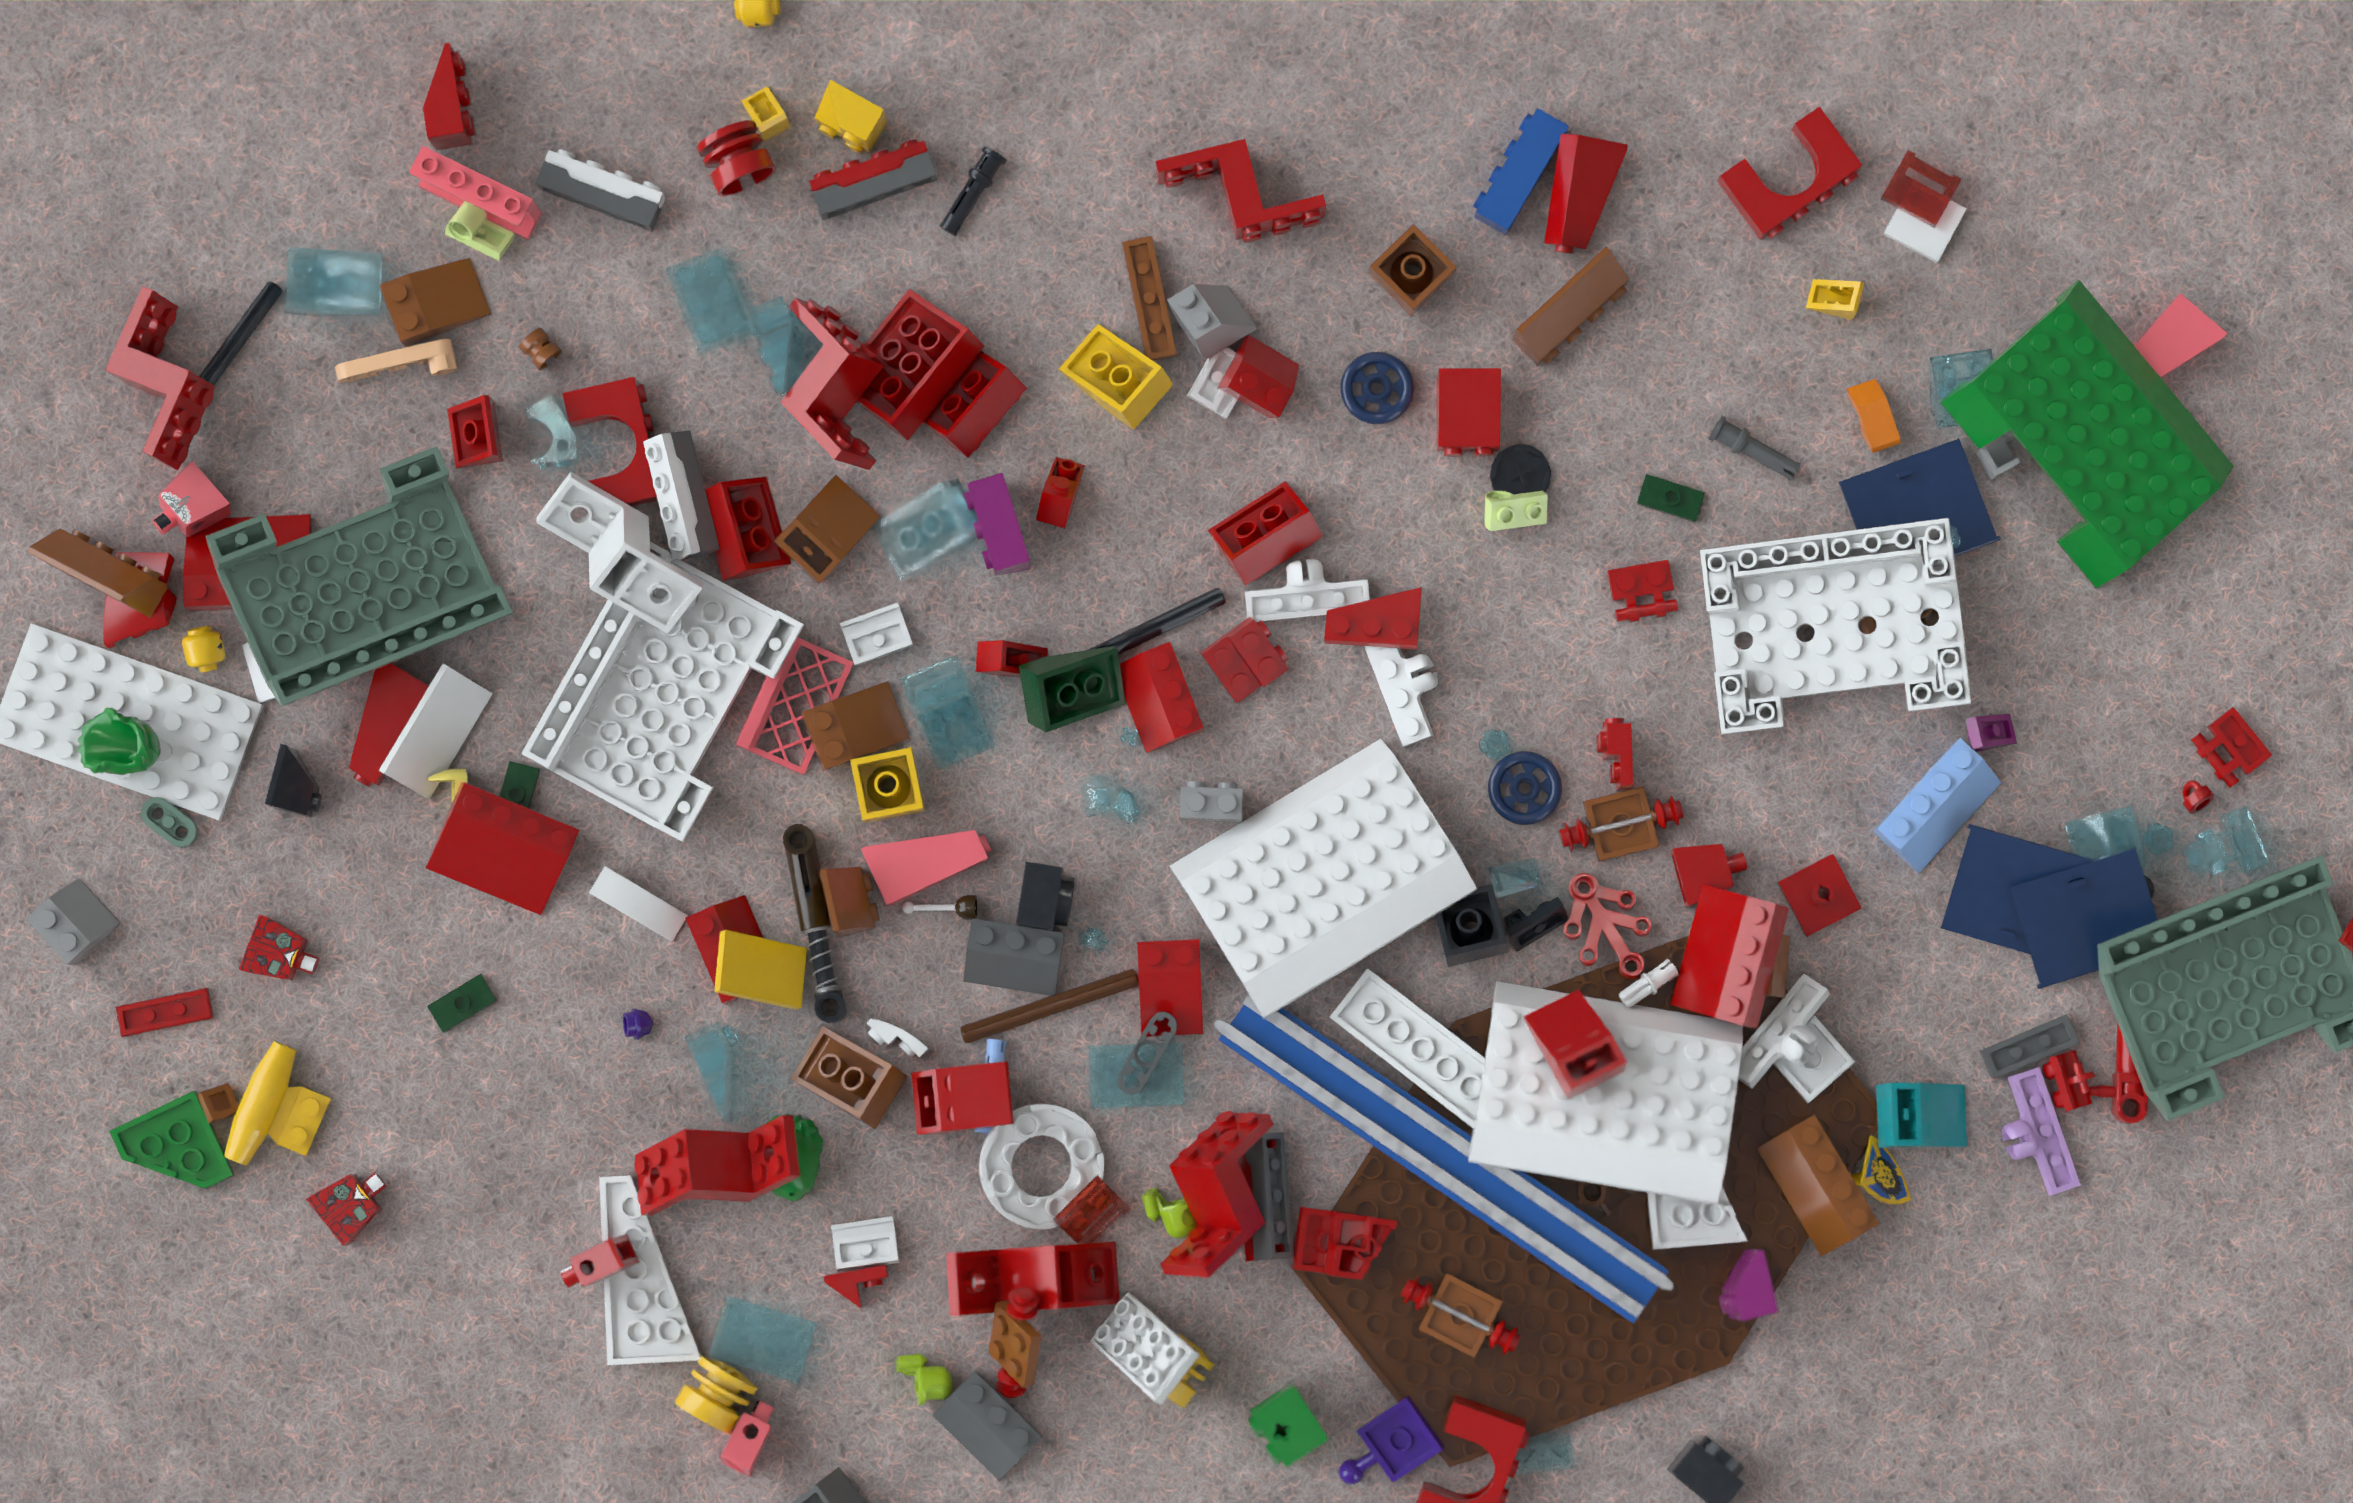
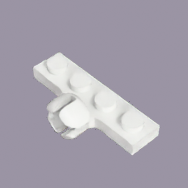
M1314 559L1306 560L1308 578H1303L1300 560L1293 561L1286 567L1287 583L1285 586L1245 591L1247 618L1251 617L1258 622L1260 620L1268 621L1326 615L1327 610L1370 600L1368 579L1326 582L1323 575V565L1319 560Z
M1364 646L1402 746L1406 747L1434 736L1420 699L1422 693L1435 688L1438 684L1437 672H1428L1419 676V672L1434 667L1430 658L1427 655L1419 654L1406 659L1400 648Z
M1805 974L1800 977L1785 995V998L1780 1001L1742 1047L1738 1080L1753 1088L1779 1058H1785L1794 1065H1803L1809 1061V1058L1803 1055L1804 1050L1814 1055L1819 1042L1816 1034L1805 1026L1829 997L1828 989Z

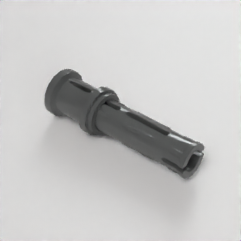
M1722 415L1708 438L1709 440H1717L1731 448L1732 453L1739 454L1742 452L1788 478V480L1791 481L1801 463L1788 458L1751 437L1748 429H1740L1726 421L1725 416Z

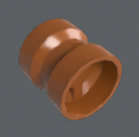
M541 327L526 336L519 345L520 350L525 355H530L533 358V364L539 371L548 366L545 361L550 356L556 359L562 352L556 343H551L548 340V334Z

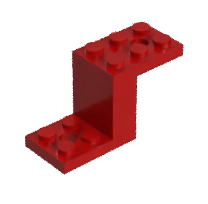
M1245 139L1155 161L1158 184H1165L1167 188L1179 186L1184 183L1183 179L1195 176L1196 180L1210 178L1213 176V171L1218 170L1236 240L1243 239L1244 243L1261 239V234L1271 231L1273 235L1288 233L1291 231L1290 226L1302 224L1303 228L1313 227L1321 223L1320 219L1325 218L1326 203L1323 194L1263 209Z
M142 286L105 371L132 387L165 399L142 452L178 471L181 464L187 459L188 448L193 436L200 429L201 418L205 409L213 400L215 386L190 370L156 358L164 347V338L169 327L176 320L178 306L154 290Z
M795 298L788 308L824 345L782 399L781 404L834 460L870 470L877 460L868 452L870 447L850 433L852 428L843 419L884 365L876 357L877 351L870 345L862 343L858 339L860 334L853 327L844 324L840 320L842 315L836 309L829 305L824 308L811 299L807 302Z
M1232 1111L1221 1113L1216 1117V1121L1207 1130L1199 1133L1197 1139L1188 1148L1183 1149L1178 1154V1157L1169 1165L1197 1228L1190 1231L1188 1237L1179 1246L1173 1248L1169 1256L1160 1264L1164 1274L1210 1278L1265 1224V1220L1237 1160L1274 1125L1269 1114H1255L1254 1112L1234 1113Z
M782 1115L749 1133L684 1129L636 1154L634 1168L638 1180V1202L640 1203L641 1215L652 1216L684 1199L749 1202L800 1177L793 1116Z
M1116 1241L946 1253L950 1316L994 1313L996 1303L1004 1300L1009 1302V1293L1020 1287L1030 1288L1038 1294L1040 1302L1037 1305L1038 1310L1114 1305L1120 1301ZM1092 1269H1093V1271H1094V1279H1093V1280H1092V1277H1091V1271H1092ZM973 1276L976 1281L975 1289L972 1285Z

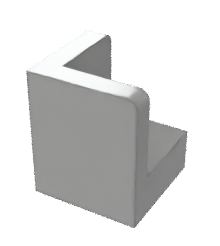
M2004 439L1987 448L1980 449L1975 454L1989 481L2007 473L2022 463L2019 457L2014 459Z

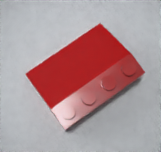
M909 289L866 342V344L877 351L876 357L884 366L856 403L908 441L983 349L984 345L967 327Z
M311 514L266 516L277 540L276 547L311 534ZM254 517L225 518L190 537H186L183 569V603L186 609L189 611L233 609L217 575L206 536Z
M461 782L425 868L541 915L569 857L579 829Z
M1703 884L1670 1005L1757 1029L1790 907Z

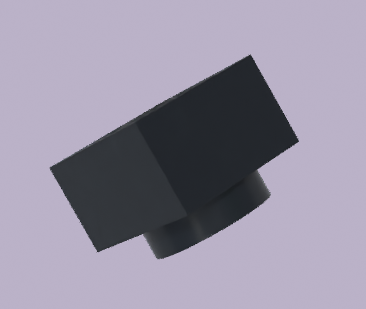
M1026 862L1016 920L1017 926L1055 931L1056 925L1067 927L1075 878L1064 876L1063 867Z
M1492 884L1478 887L1476 891L1436 915L1449 967L1509 953ZM1469 922L1478 923L1473 929L1467 930L1463 928Z
M1704 1436L1699 1444L1689 1440L1666 1469L1706 1503H1729L1745 1484L1738 1478L1744 1467L1707 1436Z

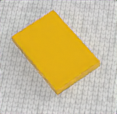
M729 930L720 931L715 992L794 1010L802 1008L807 948Z

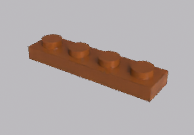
M1148 236L1123 241L1122 246L1145 356L1152 361L1176 357L1177 352L1153 238Z

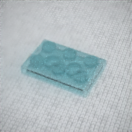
M723 247L666 268L699 355L756 334Z
M1182 1042L1169 1043L1145 1087L1140 1093L1135 1095H1128L1119 1088L1118 1075L1136 1044L1089 1046L1091 1109L1184 1105ZM1157 1043L1160 1047L1164 1045V1043ZM1149 1044L1141 1046L1138 1051L1139 1059L1145 1063L1152 1062L1157 1055L1156 1049ZM1132 1060L1130 1066L1136 1068L1132 1075H1124L1125 1087L1127 1089H1131L1132 1086L1138 1087L1141 1082L1137 1080V1076L1140 1071L1146 1075L1149 1068L1141 1067L1135 1060Z
M727 1296L709 1357L800 1383L817 1322Z

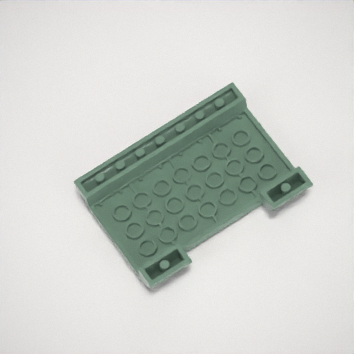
M437 446L380 468L388 504L279 547H276L277 540L265 514L206 536L220 582L263 678L281 707L513 613L501 586H495L447 481L449 471Z
M2323 855L2098 944L2099 977L2143 1089L2167 1121L2225 1098L2214 1069L2206 1068L2312 1026L2334 1053L2353 1046V956L2351 951L2338 941L2343 931L2326 890V887L2334 883Z

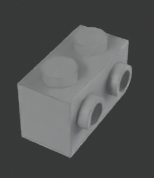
M1189 781L1187 782V787L1181 786L1180 820L1241 823L1243 789H1237L1236 783H1218V788L1206 787V782Z

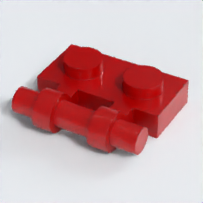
M1669 560L1607 571L1612 600L1625 599L1626 608L1615 610L1617 622L1629 620L1631 623L1639 621L1641 617L1656 615L1659 618L1666 616V613L1678 611L1676 599L1664 601L1662 594L1663 592L1674 590ZM1652 595L1654 603L1637 606L1635 597Z
M2234 707L2207 726L2215 736L2210 741H2207L2201 733H2198L2191 739L2198 748L2196 751L2201 758H2206L2214 768L2215 776L2219 781L2223 779L2229 788L2239 782L2232 772L2238 766L2245 775H2248L2272 756ZM2219 745H2222L2232 758L2226 764L2214 750Z

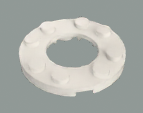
M1044 1103L1030 1104L1013 1110L1014 1124L993 1127L988 1133L981 1149L979 1174L988 1200L1005 1218L1027 1228L1051 1229L1075 1220L1092 1204L1103 1180L1104 1157L1095 1132L1079 1115L1057 1105ZM1045 1135L1054 1137L1064 1145L1070 1156L1071 1169L1069 1178L1061 1189L1052 1195L1037 1197L1028 1195L1018 1187L1012 1175L1011 1164L1013 1155L1021 1143L1031 1137Z

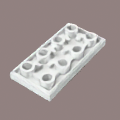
M442 664L379 771L430 800L440 782L428 781V778L449 768L493 693Z
M1129 1292L1116 1304L1113 1312L1103 1325L1097 1329L1095 1335L1090 1340L1094 1346L1160 1405H1162L1199 1357V1354Z

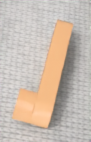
M439 339L340 363L335 366L338 382L346 383L375 376L377 372L387 369L389 372L407 368L408 364L416 362L419 365L428 363L432 376L452 373L458 370L451 339Z

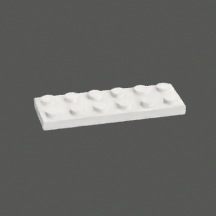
M1367 968L1331 1014L1330 1019L1474 1129L1485 1058Z

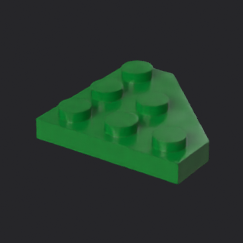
M192 1091L109 1131L122 1160L204 1189L235 1176L228 1159L224 1157L225 1152L212 1124L208 1123L198 1100L197 1091Z

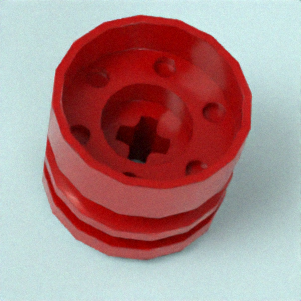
M753 120L740 121L722 127L704 138L696 146L700 157H705L703 163L706 168L718 167L710 174V178L719 196L734 195L743 191L744 189L738 178L750 173L755 184H758L776 171V167L767 149L754 150L763 140L760 134H755L757 127Z

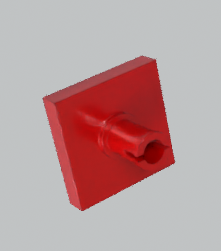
M1834 854L1777 882L1806 937L1862 909Z

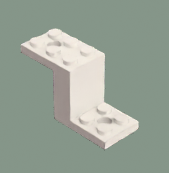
M573 472L568 474L537 516V524L589 553V582L591 590L666 633H669L703 589V584L700 580L650 552L649 517ZM577 507H582L588 511V514L578 518L573 516L571 512ZM656 588H663L668 593L663 598H655L651 595V592Z

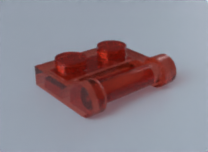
M1907 150L1881 200L1935 228L1962 178L1956 175L1950 176L1916 158L1914 152ZM1908 167L1946 187L1944 193L1940 194L1905 175Z
M1097 1175L1053 1220L1077 1244L1093 1243L1122 1213L1125 1215L1131 1208ZM1113 1203V1205L1082 1235L1081 1233L1084 1232Z

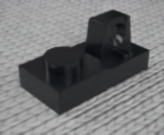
M1556 897L1551 901L1541 903L1528 916L1520 909L1505 916L1504 920L1508 927L1505 931L1512 946L1518 952L1564 924L1569 918L1564 905Z

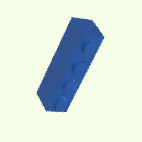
M1539 108L1536 109L1533 116L1527 113L1519 127V130L1523 131L1518 141L1511 140L1504 152V156L1508 157L1503 167L1497 165L1488 180L1493 183L1487 194L1481 191L1473 207L1477 211L1474 218L1507 235L1559 147L1561 134H1566L1569 126Z

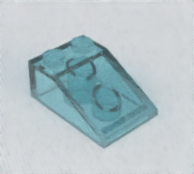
M289 247L286 253L284 314L313 316L379 315L382 254Z
M959 479L940 482L872 526L900 580L977 539L973 522L978 521L975 510H968L963 494L965 491Z
M718 1021L686 1036L685 1040L722 1122L730 1124L734 1122L737 1051L734 1045L739 1044V1041L732 1027H729V1025L725 1026V1024Z

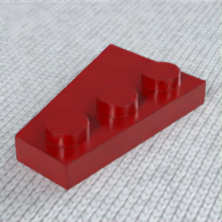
M1422 587L1327 610L1325 644L1417 649Z

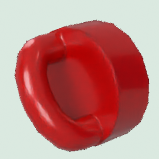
M2195 780L2188 781L2182 790L2185 800L2183 806L2190 814L2203 810L2214 798V793L2208 786H2201ZM2194 788L2195 791L2190 794V790Z

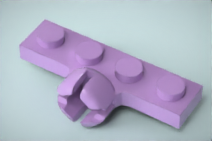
M2040 1067L2007 1077L2020 1112L2018 1121L2006 1124L2002 1129V1141L2018 1137L2020 1140L2019 1143L2005 1147L2009 1156L2015 1160L2028 1156H2033L2036 1159L2048 1196L2081 1186Z

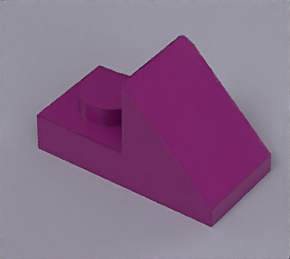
M2010 714L1975 716L1966 719L1967 736L1970 740L1971 748L1975 752L2017 744Z

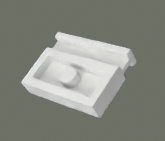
M1228 347L1207 359L1187 394L1189 398L1223 418L1228 417L1237 401L1236 398L1218 388L1236 352Z
M898 602L840 623L855 667L913 646Z
M893 1216L831 1225L837 1272L899 1263Z

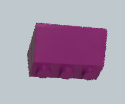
M1003 472L967 483L969 492L963 494L968 510L975 509L978 521L973 522V527L977 539H984L987 548L986 551L982 552L987 570L993 568L994 574L997 576L1031 569L1029 555Z
M1744 1249L1722 1286L1723 1294L1719 1295L1723 1314L1727 1313L1729 1318L1740 1321L1778 1312L1764 1250Z

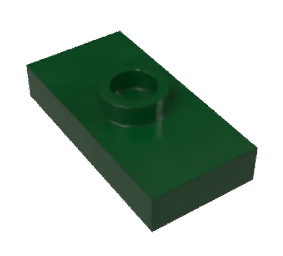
M1646 474L1636 504L1695 523L1705 492Z
M509 761L499 797L529 809L540 769Z
M479 974L427 1007L441 1031L445 1033L493 1004L497 999L482 974Z

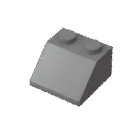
M1192 284L1167 299L1175 319L1204 361L1257 329L1228 286Z
M79 878L46 899L26 918L67 964L73 966L78 964L121 924Z

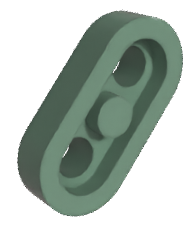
M159 797L151 798L143 804L141 808L143 822L176 847L186 848L197 840L198 827L196 823L174 805ZM157 808H162L164 811L161 819H155L153 816V812ZM184 826L187 828L188 834L186 837L180 838L177 832L180 827Z

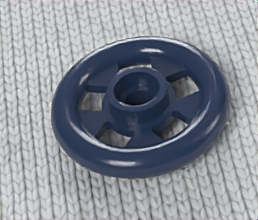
M1369 352L1357 357L1347 366L1341 379L1340 391L1345 407L1354 417L1369 424H1385L1396 420L1408 409L1413 398L1414 383L1409 369L1400 359L1385 352ZM1375 364L1378 373H1372L1366 377L1363 368ZM1391 368L1400 378L1394 384L1385 375ZM1353 383H1362L1363 395H1353ZM1375 383H1379L1383 387V391L1379 394H1375L1371 390V386ZM1392 391L1400 395L1398 402L1394 406L1386 402L1391 396ZM1366 401L1379 404L1378 412L1364 409Z
M1520 751L1507 755L1495 765L1488 781V795L1492 806L1501 817L1515 824L1531 825L1545 820L1557 808L1562 795V782L1556 767L1546 757L1535 752ZM1522 764L1525 773L1512 777L1509 769L1515 765ZM1537 768H1540L1547 776L1542 783H1539V780L1532 774ZM1521 783H1528L1531 790L1528 794H1522L1519 791ZM1500 784H1510L1509 791L1511 796H1501ZM1540 790L1549 794L1542 806L1535 802ZM1515 801L1522 804L1528 803L1527 813L1513 810Z

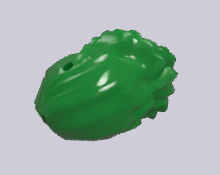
M105 708L103 713L87 721V724L82 727V735L78 738V742L81 744L78 748V752L81 753V763L84 768L90 769L94 774L106 772L109 774L125 775L147 771L156 763L161 752L158 736L149 724L138 720L137 717L123 716L122 713H117L114 708Z
M777 1115V1116H774V1117L772 1118V1120H774V1119H776V1118H778V1117H780V1116H778V1115ZM801 1115L793 1117L800 1177L772 1190L776 1196L792 1202L803 1199L804 1195L809 1194L813 1189L820 1168V1154L823 1151V1139L819 1135L818 1127L814 1126L813 1121L810 1119L803 1120Z

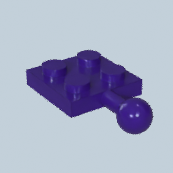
M1408 1395L1357 1430L1370 1452L1358 1460L1349 1459L1344 1461L1339 1468V1476L1347 1484H1356L1363 1478L1364 1471L1378 1462L1393 1483L1442 1451L1445 1446Z

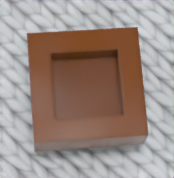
M229 1083L202 1091L197 1096L209 1124L235 1116L239 1107Z

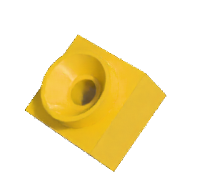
M911 747L850 760L861 817L864 823L925 811L914 752ZM886 778H892L896 781V787L890 793L880 791V783Z

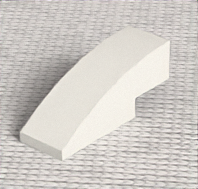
M606 866L589 892L673 942L685 922V918L688 917L687 914Z

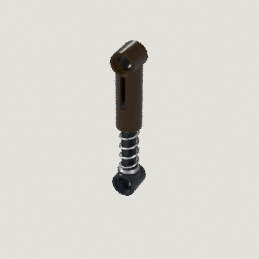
M794 824L785 830L783 844L788 861L800 931L805 932L804 934L808 936L809 945L807 948L811 950L812 958L810 962L814 966L812 976L816 977L817 982L815 987L816 995H814V1010L820 1020L828 1024H835L845 1017L847 1004L843 999L842 990L839 989V985L835 982L838 977L834 976L833 972L835 963L831 961L830 952L832 949L829 948L827 940L829 935L826 934V930L831 926L819 871L821 869L815 836L807 826ZM798 832L805 833L808 838L807 844L800 849L794 848L791 844L793 835ZM805 856L810 885L805 886L800 857ZM829 999H834L839 1004L838 1013L834 1016H826L823 1013V1004Z

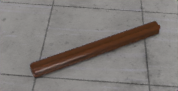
M1129 969L960 1027L964 1042L970 1043L1137 987L1139 980L1135 970Z

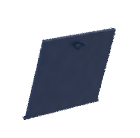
M1960 439L1838 482L1856 530L1949 518L1954 557L2001 540V537L1995 533Z
M1969 824V836L1941 928L2030 954L2009 886L2083 864L2093 859ZM2078 878V879L2072 880V881H2070L2069 883H2071V882H2073V881H2076V880L2083 879V878Z
M2135 847L2009 886L2040 983L2037 984L2038 989L2099 971L2098 944L2158 920ZM2078 878H2083V879L2076 880V881H2073V882L2069 883V882L2072 881V880H2075V879H2078Z

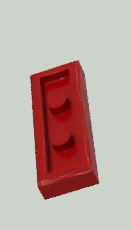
M208 988L116 1007L121 1037L214 1019Z

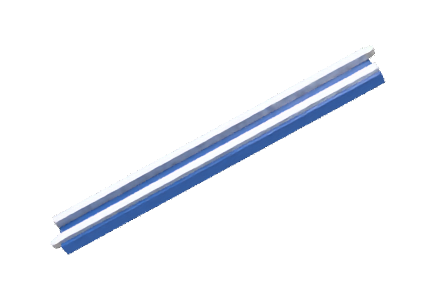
M1248 995L1243 1002V1007L1231 1024L1220 1020L1215 1021L1216 1029L1222 1034L1219 1038L1220 1042L1631 1323H1635L1658 1287L1665 1290L1673 1289L1672 1282L1666 1277L1669 1270L1525 1172L1468 1162L1472 1136L1285 1009L1281 1008L1263 1019Z

